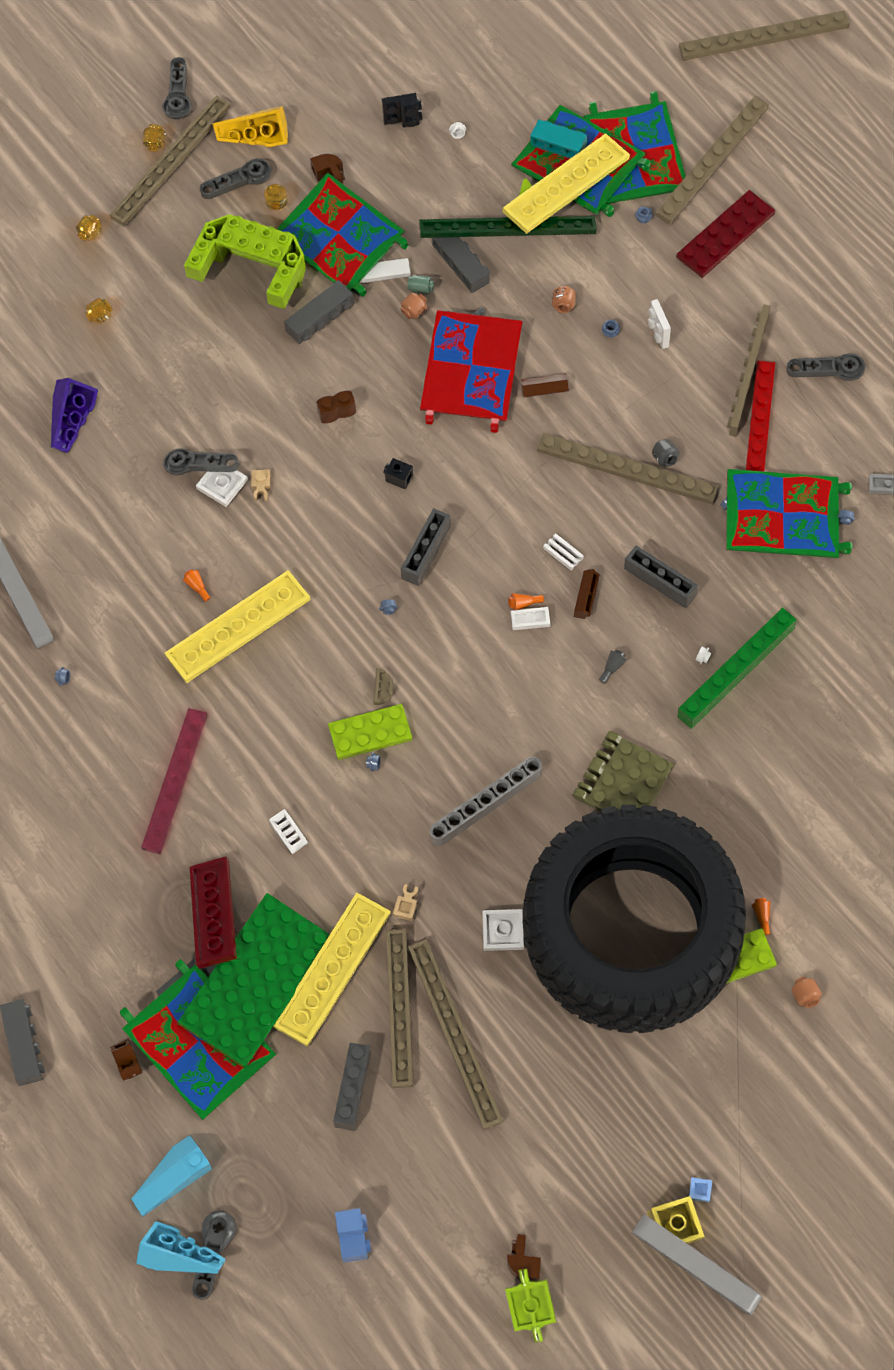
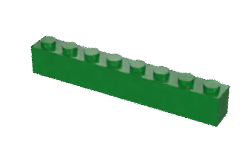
M782 607L678 708L677 717L692 729L795 629L797 619Z

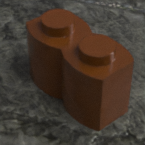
M348 390L341 391L334 396L322 397L316 401L322 423H332L338 418H348L356 413L352 392Z

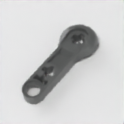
M175 57L171 60L169 94L162 105L163 112L171 119H182L191 110V102L186 95V61L182 57ZM176 64L183 65L181 68L174 67Z
M251 159L238 169L203 182L200 185L201 195L205 199H212L247 184H262L270 177L271 166L264 159ZM207 187L213 188L210 193L204 192V189Z
M848 353L836 358L791 359L787 363L786 371L791 377L837 376L846 381H853L863 375L865 363L860 356ZM848 364L852 365V369H848ZM792 365H797L800 367V369L798 371H792L790 367ZM811 365H815V370H812Z
M179 448L170 451L166 455L163 466L172 475H183L189 471L234 472L239 468L240 463L237 456L231 453L191 452L187 449ZM235 460V463L233 465H226L228 461Z
M224 1211L212 1212L202 1223L204 1247L211 1249L220 1256H222L223 1250L236 1234L237 1225L235 1219L229 1213ZM219 1224H222V1227L225 1228L224 1231L220 1230L219 1233H216L214 1226L218 1227ZM196 1272L192 1292L197 1299L206 1300L211 1296L217 1276L216 1273H208L207 1279L211 1280L208 1282L204 1279H199V1277L204 1278L205 1273ZM201 1284H205L208 1287L205 1295H198L196 1293L197 1287Z

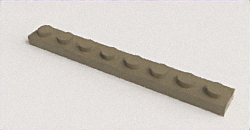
M763 304L762 311L758 310L756 321L759 323L758 326L754 325L752 336H754V341L750 340L748 347L750 356L745 357L744 366L746 370L741 372L740 382H742V385L737 387L735 397H738V400L733 402L731 412L734 414L733 417H729L727 428H730V436H737L769 318L770 305Z
M406 929L386 930L392 1087L408 1088L413 1087L407 936Z

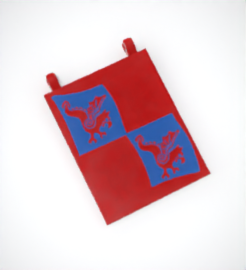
M437 310L420 405L421 411H427L425 416L426 424H433L434 412L492 419L490 425L491 432H498L499 420L507 421L523 321Z

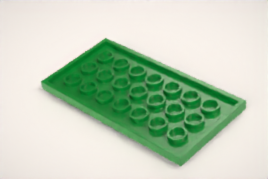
M266 893L235 938L237 959L217 964L177 1024L245 1069L294 996L297 986L330 934Z

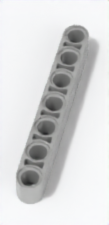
M0 539V580L36 648L39 649L54 642V638Z
M536 757L526 759L435 822L430 828L431 842L437 846L444 845L536 781L542 774L541 761ZM531 766H535L538 769L535 771H531L528 768ZM515 777H520L522 780L519 782H515L513 779ZM499 788H505L506 792L500 793L497 790ZM483 799L491 800L488 804H484L481 801ZM467 810L475 811V813L472 815H469L465 812ZM458 821L459 824L453 826L450 824V822ZM436 832L444 833L441 837L434 835Z
M642 1215L633 1229L632 1234L745 1313L753 1314L762 1299L759 1293L646 1215Z

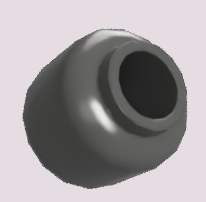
M663 439L655 443L652 455L659 465L667 467L677 462L679 450L672 441Z

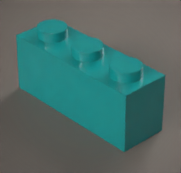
M538 119L530 135L531 146L570 159L587 147V135L540 119Z

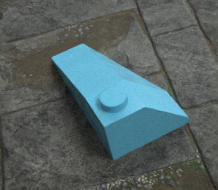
M190 1135L169 1150L131 1198L142 1217L212 1170L210 1163Z
M155 1221L140 1242L136 1264L159 1271L217 1274L225 1263V1258L207 1247L196 1245L193 1238L183 1237L180 1235V1230L175 1227Z

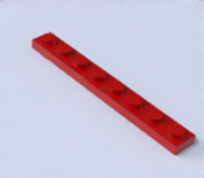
M757 360L746 470L764 472L775 362Z

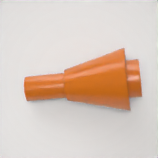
M191 569L186 572L183 581L199 593L204 602L210 600L211 597L204 589L199 571Z
M512 593L511 597L508 598L509 607L513 610H520L534 603L544 602L543 595L531 596Z
M766 898L755 899V903L751 904L765 936L770 935L768 922L771 901H767Z

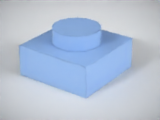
M692 1177L689 1192L691 1199L709 1203L712 1180Z

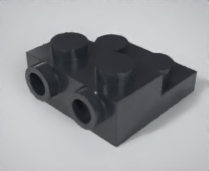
M416 93L381 98L384 125L399 122L402 123L403 128L420 125L419 121L423 120L422 104L420 99L417 100Z

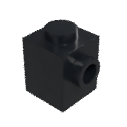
M392 458L390 464L387 463L383 471L385 481L406 490L413 477V466Z

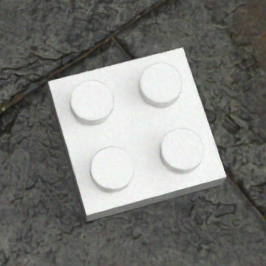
M658 299L651 301L650 309H648L649 319L647 321L650 329H653L655 332L654 338L656 343H660L661 348L665 349L669 347L671 327Z
M237 470L234 472H206L197 483L196 489L227 507L248 481V478Z
M522 909L482 910L484 951L524 950Z

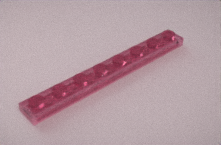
M188 708L141 846L144 851L161 855L208 716L207 712Z

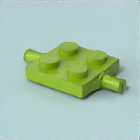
M525 1268L523 1271L522 1269L518 1270L521 1283L517 1286L505 1288L514 1331L532 1330L534 1342L537 1343L538 1338L539 1342L543 1341L540 1328L547 1324L556 1323V1317L547 1279L529 1281L527 1268Z

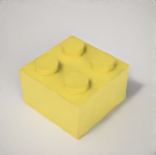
M691 1196L651 1208L647 1212L649 1218L687 1244L699 1241L705 1237Z

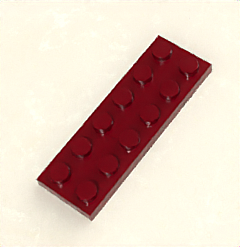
M748 190L677 253L676 258L703 278L775 214V210L752 191Z
M225 856L190 866L196 966L201 969L237 959L228 858Z

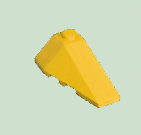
M283 106L213 123L217 141L263 145L265 147H274L288 143L287 121Z

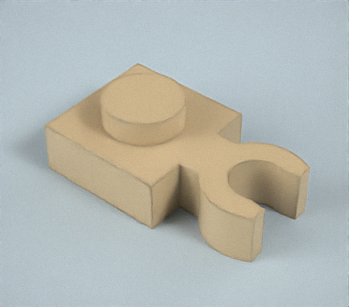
M251 470L252 490H255L253 494L255 501H258L257 497L261 494L264 495L265 501L268 500L266 489H270V470Z
M405 884L403 886L404 897L398 896L393 917L412 921L417 907V900H413V898L418 895V887L415 886L414 891L409 893L407 892L408 884Z

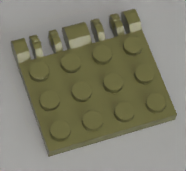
M608 731L601 746L613 752V755L610 756L608 753L598 750L596 752L597 757H593L587 768L589 772H585L583 775L586 780L595 784L594 788L584 782H579L578 788L574 790L572 796L600 812L601 809L615 806L616 809H621L622 805H636V808H641L642 805L652 806L674 767V763L623 739L619 734Z

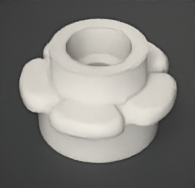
M456 122L449 127L450 134L453 138H462L465 135L466 126L461 122Z
M701 647L695 659L700 664L703 662L707 663L711 655L708 652L709 647L707 649Z

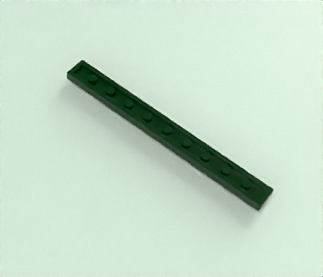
M595 216L549 217L527 234L510 218L419 219L420 238L596 234L597 232Z

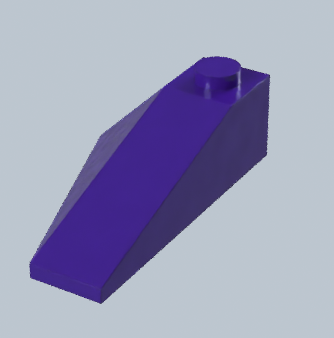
M70 378L56 380L52 402L51 448L64 453L69 452L78 436V431L87 421L86 417L95 407L98 389Z

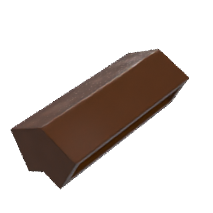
M566 373L521 379L523 398L569 391Z
M594 569L584 570L574 610V617L586 619V617L591 615L600 576Z

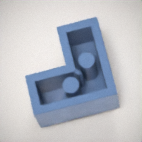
M360 1208L335 1212L343 1263L368 1259L367 1253L371 1252L370 1240H365L364 1232L368 1231L366 1215L361 1214Z

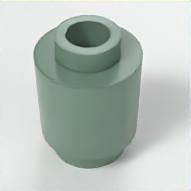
M415 274L409 276L407 290H411L413 293L428 295L430 291L433 292L434 281L431 280V277Z

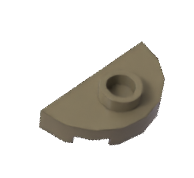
M376 668L374 706L387 702L394 692L393 679L385 670Z

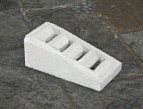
M285 809L269 819L270 826L292 854L308 844V841ZM288 825H290V827H289L288 829H286V830L283 831V832L281 831L282 829H284L285 827H287ZM292 832H295L294 835H292L288 839L286 838V836H288ZM298 837L300 838V840H299L298 842H296L295 844H293V845L290 844L292 841H294V840L297 839Z

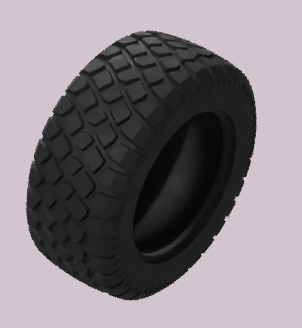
M622 805L621 809H616L615 806L601 809V814L594 811L582 816V821L575 820L564 828L565 832H559L550 841L551 846L545 847L538 858L539 861L535 864L529 877L523 902L522 922L524 941L530 962L534 970H536V975L542 985L548 988L547 992L555 1001L562 1003L561 1006L572 1015H579V1019L589 1024H597L599 1028L610 1031L614 1029L622 1033H633V1031H638L639 1033L654 1032L656 1029L663 1030L673 1027L675 1024L682 1023L693 1017L696 1013H699L721 992L732 975L738 962L745 936L746 907L739 876L736 873L737 871L730 857H727L726 851L718 841L712 839L711 834L702 827H697L696 823L684 816L678 817L677 813L666 809L659 811L654 806L642 805L641 808H636V805ZM640 870L656 874L675 885L686 897L696 918L697 933L681 954L660 966L648 969H624L613 966L594 956L585 948L575 934L569 915L580 893L596 879L612 872Z

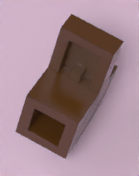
M321 154L310 158L311 169L318 182L329 173L343 184L345 180L343 162L339 157L333 154Z
M129 1039L110 1046L123 1081L142 1073Z
M517 1234V1240L512 1242V1253H516V1255L507 1254L508 1268L512 1275L519 1280L518 1270L522 1269L523 1271V1269L527 1268L529 1281H539L541 1257L524 1256L526 1235Z

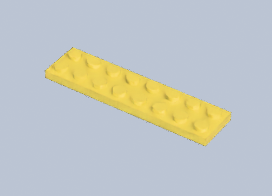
M605 133L504 206L502 212L527 234L629 160L630 154Z
M288 570L164 654L183 680L188 683L311 600L310 596Z
M356 892L297 986L294 996L273 1027L309 1047L391 915V911Z

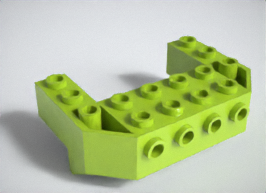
M231 214L205 223L184 264L186 277L200 282L204 281L213 261L222 263L227 252L278 268L266 294L268 304L282 309L286 308L295 287L300 289L306 270L304 254L295 235Z

